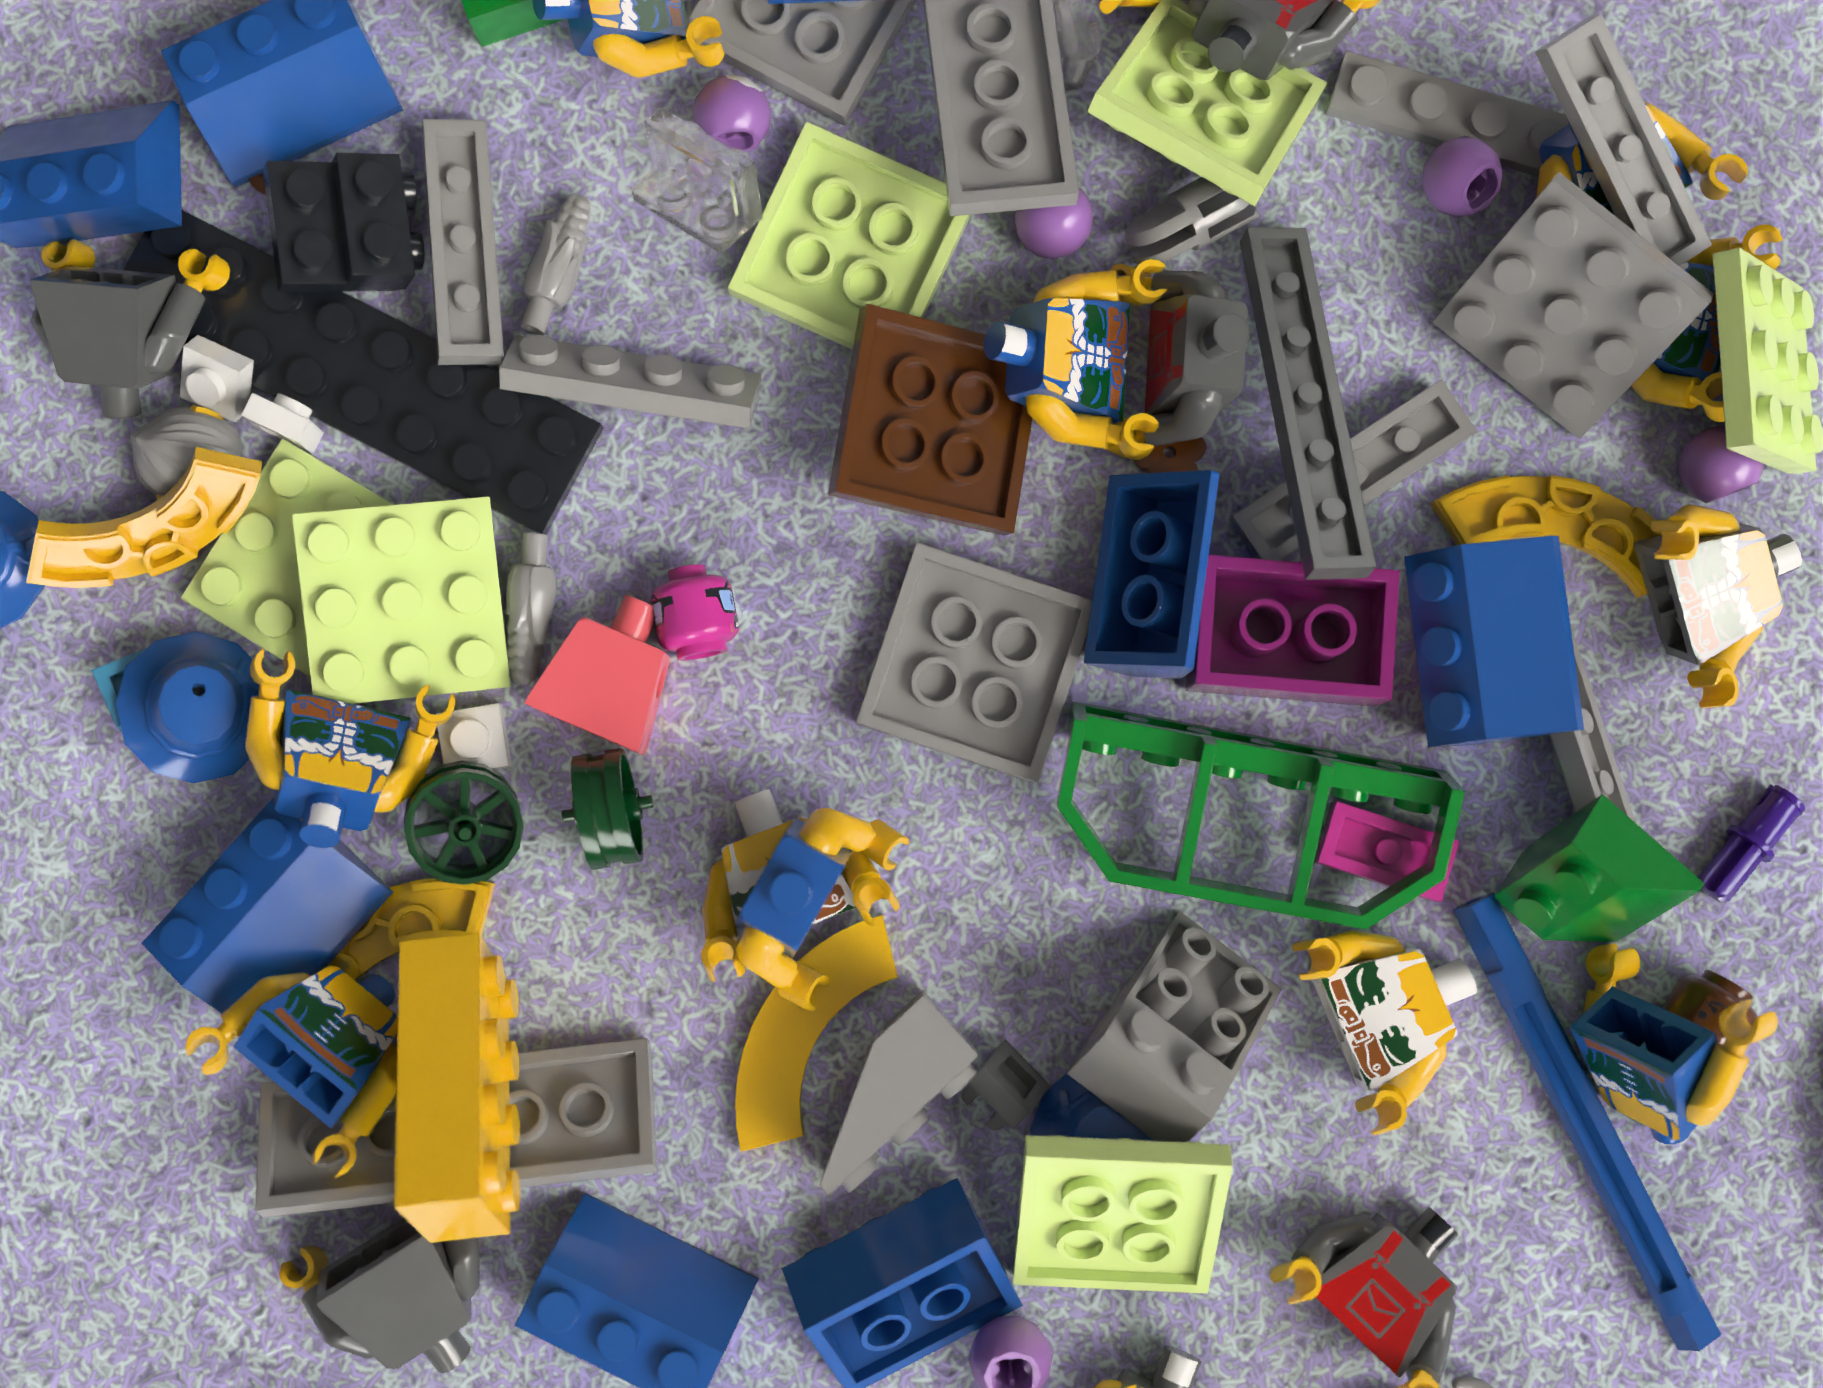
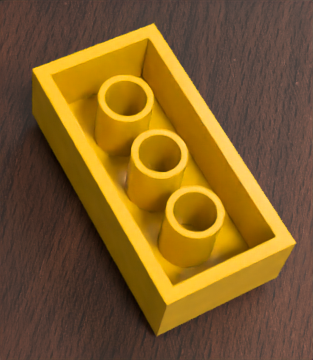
M480 933L400 941L394 1207L430 1243L510 1234V1212L518 1211L520 1208L521 1191L519 1176L516 1169L510 1170V1145H517L519 1143L520 1121L517 1106L509 1104V1081L518 1080L517 1044L514 1040L509 1041V1019L517 1018L519 1013L518 989L514 979H507L501 956L492 954Z

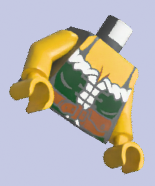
M1688 504L1677 510L1667 520H1653L1651 522L1652 531L1661 532L1662 535L1634 542V547L1658 635L1666 653L1696 665L1700 664L1699 670L1691 671L1687 675L1690 687H1703V697L1698 702L1700 708L1732 706L1736 702L1739 693L1738 680L1734 674L1738 661L1763 631V625L1780 615L1783 604L1776 578L1798 569L1802 562L1801 553L1795 541L1787 534H1780L1766 540L1765 534L1760 528L1739 523L1730 512Z

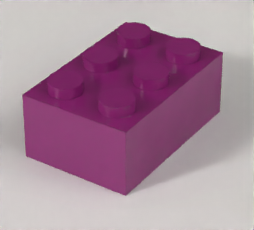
M1209 555L1194 668L1187 674L1186 691L1372 707L1392 700L1400 570L1375 568L1367 578L1305 580L1302 562Z

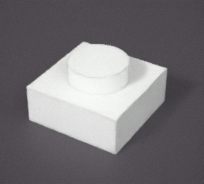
M197 335L183 346L180 398L213 410L222 417L236 422L242 417L241 414L250 398L254 360Z
M252 393L241 414L243 418L257 429L276 438H283L311 454L314 453L324 434L319 427L309 420L313 412L310 408L280 393H277L273 402Z
M495 703L453 711L449 721L437 726L443 764L463 760L485 764L493 770L512 767L502 704Z

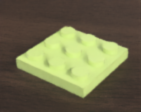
M1161 0L1095 93L1087 112L1106 122L1113 129L1125 133L1161 153L1168 160L1180 164L1216 184L1225 192L1235 195L1255 206L1317 103L1327 82L1302 68L1290 70L1284 67L1269 80H1259L1241 68L1234 72L1218 70L1209 59L1208 48L1196 42L1192 36L1198 15L1189 8L1188 4L1180 0Z
M806 122L728 285L729 295L853 350L859 310L866 304L924 318L971 215L949 217L945 182Z
M1741 248L1713 253L1727 449L1788 474L1817 471L1815 453H1819L1823 449V429L1819 417L1812 415L1811 391L1818 388L1819 373L1813 353L1807 352L1806 329L1812 328L1814 324V309L1810 294L1806 290L1803 291V287Z
M282 438L262 469L254 495L244 513L227 533L220 535L181 596V599L283 660L284 654L287 651L291 652L295 659V668L311 677L292 514L393 504Z
M490 497L292 514L313 695L356 704L417 697L420 689L429 684L430 688L427 696L511 687Z
M1026 1135L1013 1254V1285L1208 1294L1233 1167L1230 1145L1207 1144L1194 1141L1163 1142L1141 1141L1128 1138L1097 1139L1065 1137L1061 1135Z

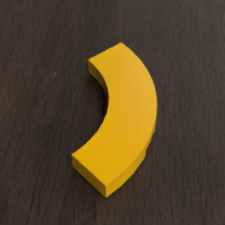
M196 447L188 468L177 484L156 502L124 517L95 523L72 524L39 520L26 583L72 588L113 586L115 579L134 577L149 573L150 576L154 577L198 557V551L216 539L221 533H227L244 513L256 490L261 475L262 461Z
M1509 475L1475 482L1456 489L1430 503L1456 545L1552 535L1559 536L1560 543L1593 556L1614 571L1626 583L1636 598L1647 594L1634 542L1662 535L1661 532L1652 531L1651 522L1656 519L1640 507L1634 508L1621 499L1601 491L1600 486L1554 475L1548 477H1510Z
M437 878L410 881L389 887L393 893L328 966L341 968L357 981L379 962L398 953L400 941L480 933L482 936L495 883L481 881L461 885L442 882Z
M883 915L873 918L876 923L874 925H868L865 921H861L835 933L797 961L827 975L830 979L828 987L818 983L811 993L810 1003L817 1007L815 1011H808L780 997L777 987H774L763 1003L751 1026L737 1074L735 1112L740 1152L804 1136L801 1116L802 1082L810 1053L819 1035L837 1012L852 999L880 983L898 978Z

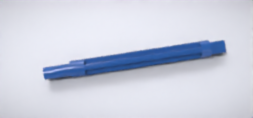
M1494 892L1478 896L1456 907L1452 911L1648 1289V1293L1678 1350L1701 1351L1720 1337L1721 1333L1546 997L1544 989L1498 900L1493 897L1495 895Z

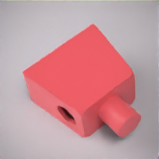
M624 595L610 628L588 618L581 617L529 693L524 704L644 756L649 746L671 658L664 651L646 644L655 622L653 606L632 596Z

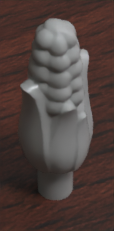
M568 195L565 198V202L560 206V212L556 214L554 220H547L545 222L541 242L528 266L524 280V294L529 303L521 323V328L534 335L545 334L553 310H559L566 304L576 286L583 253L590 241L586 236L591 205L583 195Z
M523 533L521 564H514L507 578L508 667L510 668L511 679L520 685H529L538 676V669L541 666L540 657L544 654L550 617L553 616L557 578L554 569L546 567L548 535Z

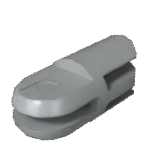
M1200 177L1170 193L1167 198L1168 201L1134 219L1127 226L1125 241L1127 246L1132 247L1130 254L1135 262L1140 264L1145 260L1154 259L1163 263L1191 248L1197 251L1259 218L1260 215L1256 206L1225 192L1216 184Z

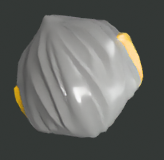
M192 405L189 408H167L156 415L149 423L131 434L135 473L139 482L156 498V501L171 490L183 476L192 460L196 447L242 457L241 438L237 429L225 421L217 412L197 405Z

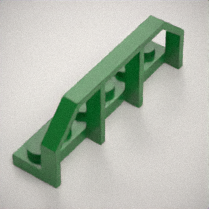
M1072 701L1068 722L1069 740L1057 796V808L1109 882L1366 930L1445 880L1465 795V790L1446 770ZM1117 747L1142 751L1141 759L1144 761L1169 767L1179 766L1180 759L1196 761L1173 873L1115 861L1072 799L1082 749L1103 755H1115ZM1243 770L1268 775V783L1291 790H1305L1306 782L1312 783L1288 894L1190 876L1211 774L1238 779L1242 778ZM1329 791L1330 794L1336 797L1356 802H1367L1369 794L1394 798L1393 805L1395 807L1421 814H1430L1433 806L1440 807L1426 864L1358 907L1306 898Z

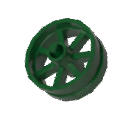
M624 749L606 750L604 754L596 756L591 754L573 756L571 761L572 809L563 810L561 814L563 823L575 821L586 861L591 870L609 868L611 864L623 862V864L642 862L644 854L643 833L640 821L643 819L642 809L653 808L654 803L652 795L640 797L638 788H635L632 771Z
M463 760L439 765L425 774L424 778L407 798L403 818L409 853L420 868L442 882L461 885L488 880L505 869L520 848L524 829L516 792L505 777L485 764ZM460 779L459 799L451 804L433 790L443 782ZM471 779L484 781L497 789V791L477 805L470 801ZM423 798L446 816V819L414 825L415 814ZM507 800L511 810V827L480 820L484 815ZM447 832L449 834L437 858L428 854L418 838ZM481 834L507 839L502 848L488 859L485 858L478 842ZM459 845L469 847L476 863L457 865L448 862Z

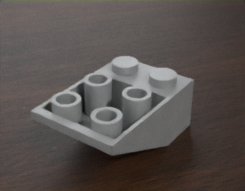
M1179 911L1098 1023L1067 1074L1154 1141L1188 1142L1213 1120L1282 988Z
M924 990L916 995L875 1034L819 1185L828 1196L841 1184L848 1192L854 1190L878 1166L876 1160L879 1158V1155L876 1151L890 1138L898 1146L903 1144L928 1119L925 1116L927 1111L924 1108L927 1103L939 1092L949 1100L977 1073L974 1070L975 1066L971 1063L979 1056L975 1046Z

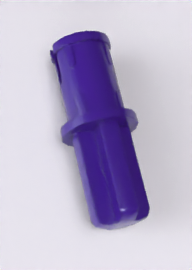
M1770 784L1764 795L1738 826L1730 825L1726 830V834L1730 836L1729 839L1698 876L1704 883L1701 890L1721 903L1730 901L1761 861L1770 862L1774 858L1773 847L1806 809L1801 800L1785 788Z

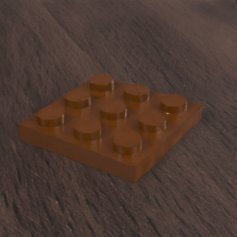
M866 304L860 308L828 490L829 496L1003 536L1014 533L1033 418L1028 414L1026 406L1010 400L1005 392L1007 363L989 359L985 355L984 339L986 334L871 304Z

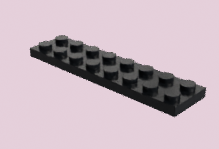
M183 210L182 226L145 231L126 263L124 271L175 275L176 284H183L186 278L180 273L178 262L181 254L189 249H197L206 255V262L201 273L206 269L209 258L215 254L224 259L229 265L230 276L227 283L221 289L215 291L202 290L201 294L206 300L185 344L199 335L254 360L251 387L273 398L276 397L277 393L292 398L313 411L310 417L468 498L490 497L491 510L538 534L547 535L604 429L601 423L550 397L500 389L499 371L487 365H438L436 339L342 291L278 292L275 263L272 255Z

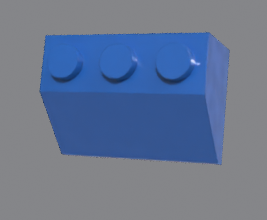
M270 0L161 50L185 106L230 183L235 188L249 182L248 178L259 173L263 175V169L267 161H295L404 111L351 0Z
M163 101L9 126L0 135V242L14 248L40 247L53 241L68 243L72 239L82 241L182 226L180 104L175 101Z
M1213 470L1109 476L1084 664L1127 676L1182 679L1193 670L1220 473Z
M1552 535L1461 544L1404 556L1428 747L1468 746L1584 730L1559 536Z
M274 797L141 943L183 988L221 1014L264 977L301 972L312 976L326 968L393 893L341 840L337 845L329 848H317L303 842L299 837L302 819L278 813L274 809Z
M958 1178L940 1187L925 1191L915 1200L882 1217H876L867 1221L862 1227L823 1247L809 1251L802 1258L782 1268L804 1332L844 1388H866L974 1332L993 1319L1002 1317L1023 1306L974 1206Z
M585 1193L547 1258L514 1326L638 1388H708L759 1278Z

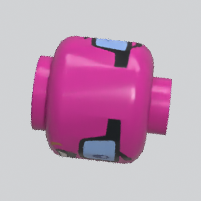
M703 564L686 565L669 570V582L655 588L650 598L654 609V624L659 645L665 650L676 652L677 660L679 661L702 659L727 652L726 643L735 638L739 631L734 596L729 580L719 575H707L705 565Z

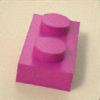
M1334 801L1331 803L1314 863L1390 887L1427 863L1434 832ZM1454 839L1445 880L1418 897L1433 902H1442L1459 846V840Z

